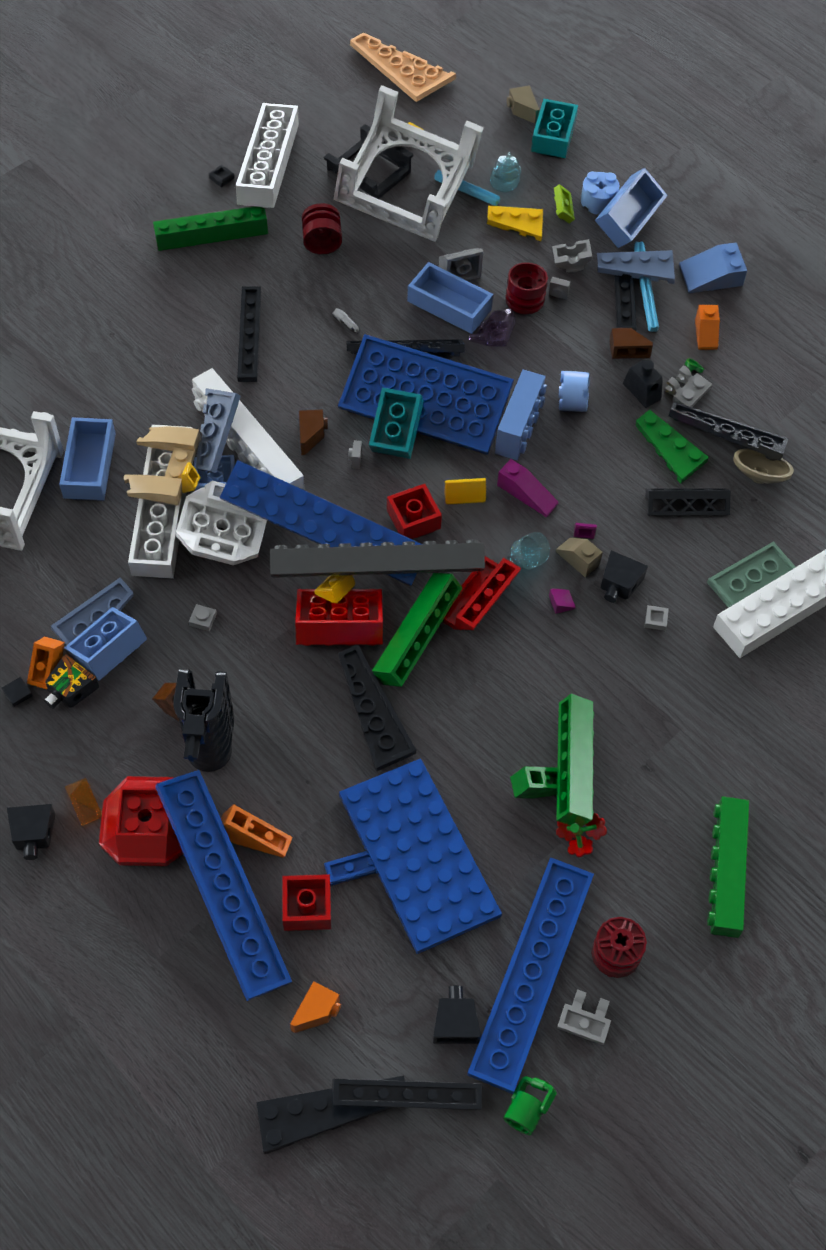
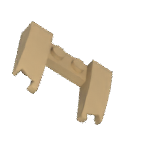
M171 426L150 427L149 433L144 438L139 437L136 442L137 445L173 451L165 476L124 475L125 483H130L131 488L127 491V495L134 498L179 505L182 496L181 475L187 462L193 463L200 442L199 429Z

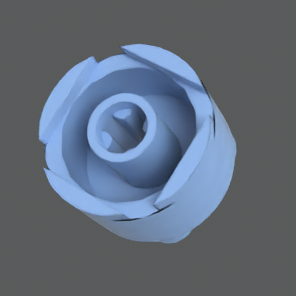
M589 172L583 181L581 193L582 206L587 207L589 212L599 215L619 191L620 186L616 175L611 172Z
M561 371L562 384L559 387V398L563 399L559 400V410L587 412L590 373Z

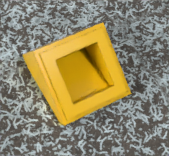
M187 462L181 475L183 494L194 491L201 478L191 462Z

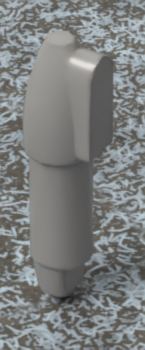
M336 308L332 313L340 323L344 322L352 331L358 333L360 330L344 311Z

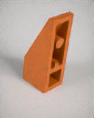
M232 805L222 814V823L232 843L282 858L286 856L293 838L290 835L236 805Z

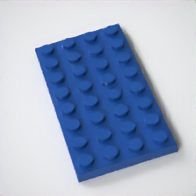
M364 334L338 408L375 420L382 387L421 394L424 403L417 433L488 455L514 379Z
M421 758L339 792V797L365 850L369 854L368 856L416 954L502 916L499 906Z

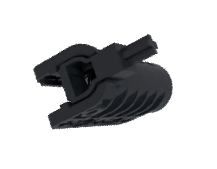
M180 668L173 705L174 711L179 718L185 743L183 758L188 759L198 770L205 772L219 770L231 758L234 730V710L227 672H215V683H212L211 690L196 689L192 670Z

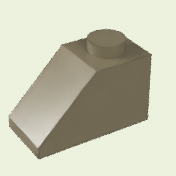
M530 85L511 88L507 97L508 108H511L513 115L536 124L540 109Z
M569 538L555 551L585 578L600 566L603 553L588 539Z

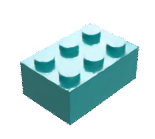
M543 99L532 137L531 152L566 158L576 123L578 105Z
M382 387L369 441V447L372 452L411 459L424 403L421 394Z

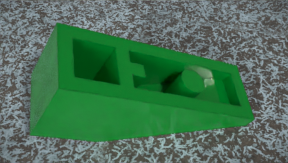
M525 766L510 777L515 798L534 799L557 795L556 767Z

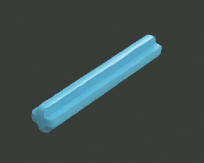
M437 170L434 179L440 183L443 181L442 172ZM464 180L458 189L493 206H497L500 202L499 195Z

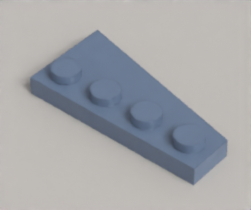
M672 250L597 253L598 273L618 276L628 274L632 278L637 279L641 276L651 278L650 281L658 282L660 279L667 280L670 284L675 283Z
M206 388L207 404L203 406L205 420L204 424H201L200 432L203 436L198 446L196 468L216 474L241 396L233 392Z
M120 577L51 625V630L67 646L112 607L121 611L134 596L133 591Z

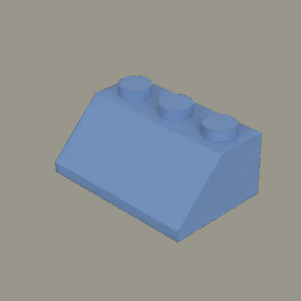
M112 607L64 647V649L78 664L96 676L99 681L119 663L124 661L135 649L139 648L147 640V637L137 620Z

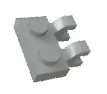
M683 365L679 369L680 374L676 379L671 377L668 380V386L664 391L674 396L673 402L693 407L711 389L712 383L698 373L692 376L691 371ZM678 381L684 383L685 385L681 388Z
M577 989L572 1006L564 1005L557 1029L604 1045L611 1020L605 1018L610 1001L600 998L595 1014L581 1009L586 992Z

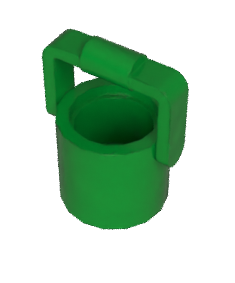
M523 1077L512 1095V1103L503 1117L504 1121L515 1130L526 1135H532L542 1114H546L557 1094L556 1090L547 1081L536 1077ZM528 1084L544 1092L548 1091L543 1103L536 1097L524 1092Z

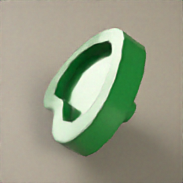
M688 358L684 363L691 373L693 370L702 373L704 370L698 362L691 358Z

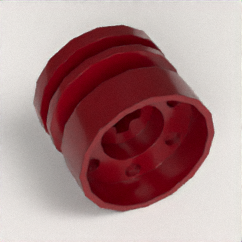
M320 203L311 205L304 210L302 214V230L305 248L319 255L336 251L342 244L341 220L337 208L329 204Z
M524 262L516 264L510 269L505 295L506 304L510 309L521 314H532L538 312L543 307L548 283V275L544 268L534 263Z
M615 917L604 922L597 932L591 953L593 962L599 971L614 978L627 977L635 972L646 951L647 940L645 932L638 923L630 918Z

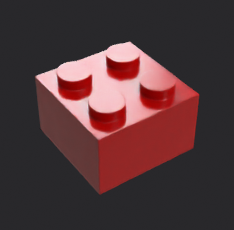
M425 483L387 497V512L399 534L414 539L441 529L442 514Z
M330 874L282 876L284 931L331 929Z

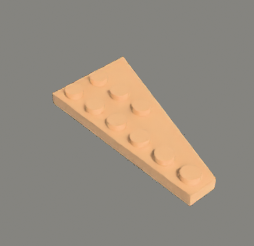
M362 33L350 40L351 47L415 102L456 79V73H447L438 65L434 67L427 64V60L406 51L400 52L396 50V47L393 45L386 46L381 43V40L366 33Z

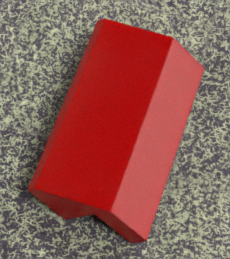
M485 556V569L479 572H472L461 585L462 590L442 622L454 630H474L518 575L521 568L505 558L498 564Z

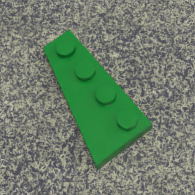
M648 410L636 420V427L646 440L653 444L656 448V453L659 457H663L667 463L666 466L676 474L680 484L707 463L709 458L651 410Z

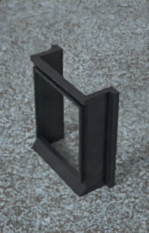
M366 124L360 127L361 140L339 158L330 153L326 154L324 160L327 161V170L338 174L341 159L349 160L360 151L371 127ZM402 146L388 148L378 154L398 166L399 169L378 186L376 182L365 176L359 188L372 197L380 199L411 173V158L414 155Z

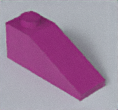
M510 459L499 471L497 486L543 516L547 517L558 505L559 502L532 473L514 460Z

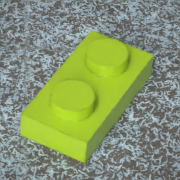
M559 184L554 187L556 214L560 219L570 224L575 220L571 193Z

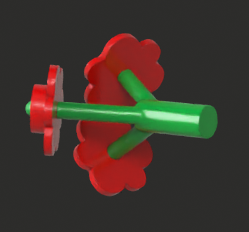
M594 813L593 820L585 824L586 827L581 828L576 823L568 825L557 821L558 828L556 834L558 837L570 841L567 849L570 855L576 854L577 857H582L593 852V842L581 835L583 832H586L587 836L593 837L595 840L605 836L607 828L604 826V818H600L597 813Z

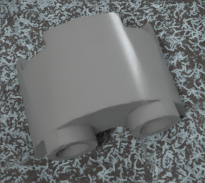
M589 239L577 241L571 247L565 244L552 246L557 268L566 269L568 273L583 270L584 265L592 261Z

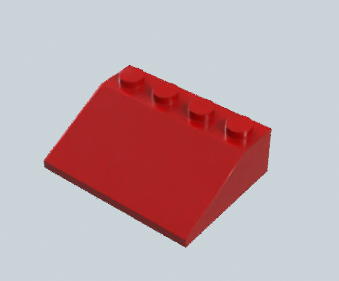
M315 589L297 590L296 645L331 646L345 644L353 646L355 644H367L374 646L383 644L382 589H351L338 603H332L314 593Z

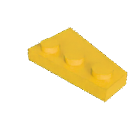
M488 206L487 224L506 231L515 230L519 232V235L525 237L530 235L535 237V240L541 241L543 209Z

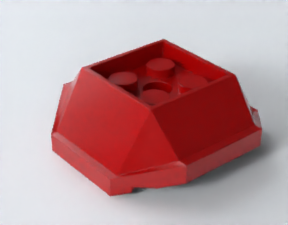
M127 776L103 800L99 846L117 864L124 866H167L183 854L155 788L157 783L172 779L173 777ZM145 816L151 817L149 821H141V819Z

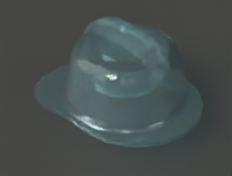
M511 152L498 157L492 169L490 183L494 189L500 192L512 191L519 183L521 167L517 158L511 156Z
M533 532L523 536L511 545L510 555L507 559L512 560L515 565L527 570L540 566L549 557L550 548L548 540L540 532Z

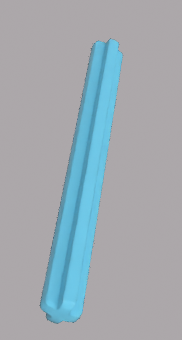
M642 241L635 242L634 252L645 251V245ZM640 276L639 280L648 331L657 332L659 324L651 279Z

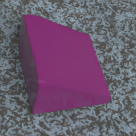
M575 523L574 537L594 539L597 525Z
M550 589L549 598L555 614L576 609L569 590Z

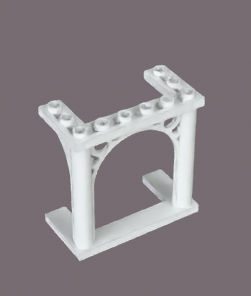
M381 85L378 92L373 124L354 162L342 158L339 163L334 200L436 242L442 221L468 168L472 169L484 127L466 121L460 144L448 141L395 119L394 113L399 92ZM388 135H389V136H392V137H394V138H396V139H398V140H397V141H392V140L388 137ZM396 146L413 147L430 155L439 165L443 177L442 185L436 196L429 195L423 217L358 191L373 160L382 151ZM445 158L447 160H450L451 162L446 163L443 162L441 159Z
M33 411L31 420L35 433H25L16 429L0 427V449L16 456L25 470L24 484L14 508L0 507L1 547L23 550L25 543L22 536L55 458H61L64 451L54 416L46 412ZM27 451L36 453L29 458L23 457Z

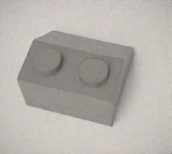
M473 248L439 257L440 268L466 281L481 278L482 249Z

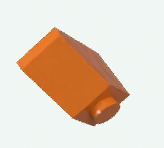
M699 305L695 318L698 350H717L720 325L718 305Z
M43 637L34 642L27 684L48 689L45 683L46 679L62 659L65 642L48 637Z
M313 981L290 1023L291 1031L297 1033L328 1023L332 1016L336 1017L342 1005L339 1003V994Z

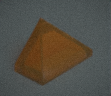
M86 777L65 786L82 826L102 817V812Z

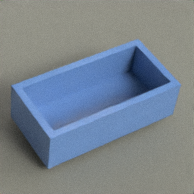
M643 168L629 177L595 221L612 242L620 248L635 238L668 195L646 168Z
M428 262L408 285L407 301L472 334L492 310L493 294Z
M522 370L497 429L495 454L517 461L520 453L524 454L527 447L526 440L531 438L533 432L532 425L537 423L539 417L538 410L544 406V395L547 390V385L544 384V375Z
M72 417L59 483L63 498L105 500L116 435L112 419Z

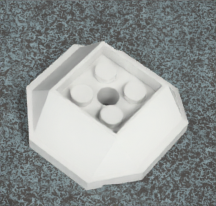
M211 481L205 487L186 496L175 536L192 555L230 565H236L257 558L267 520L221 500L220 495L226 484Z

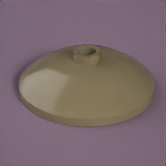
M749 448L736 451L733 457L737 468L745 476L760 484L784 482L789 480L794 472L792 465L785 459L772 461L767 459L764 454Z

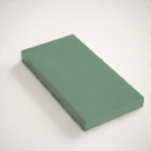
M773 541L710 577L707 583L729 608L796 568V566Z

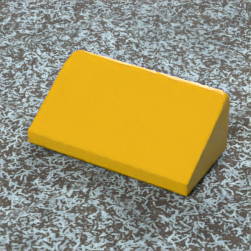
M486 478L446 480L444 488L445 503L486 502Z
M353 575L329 576L315 589L314 593L332 603H338L355 586Z

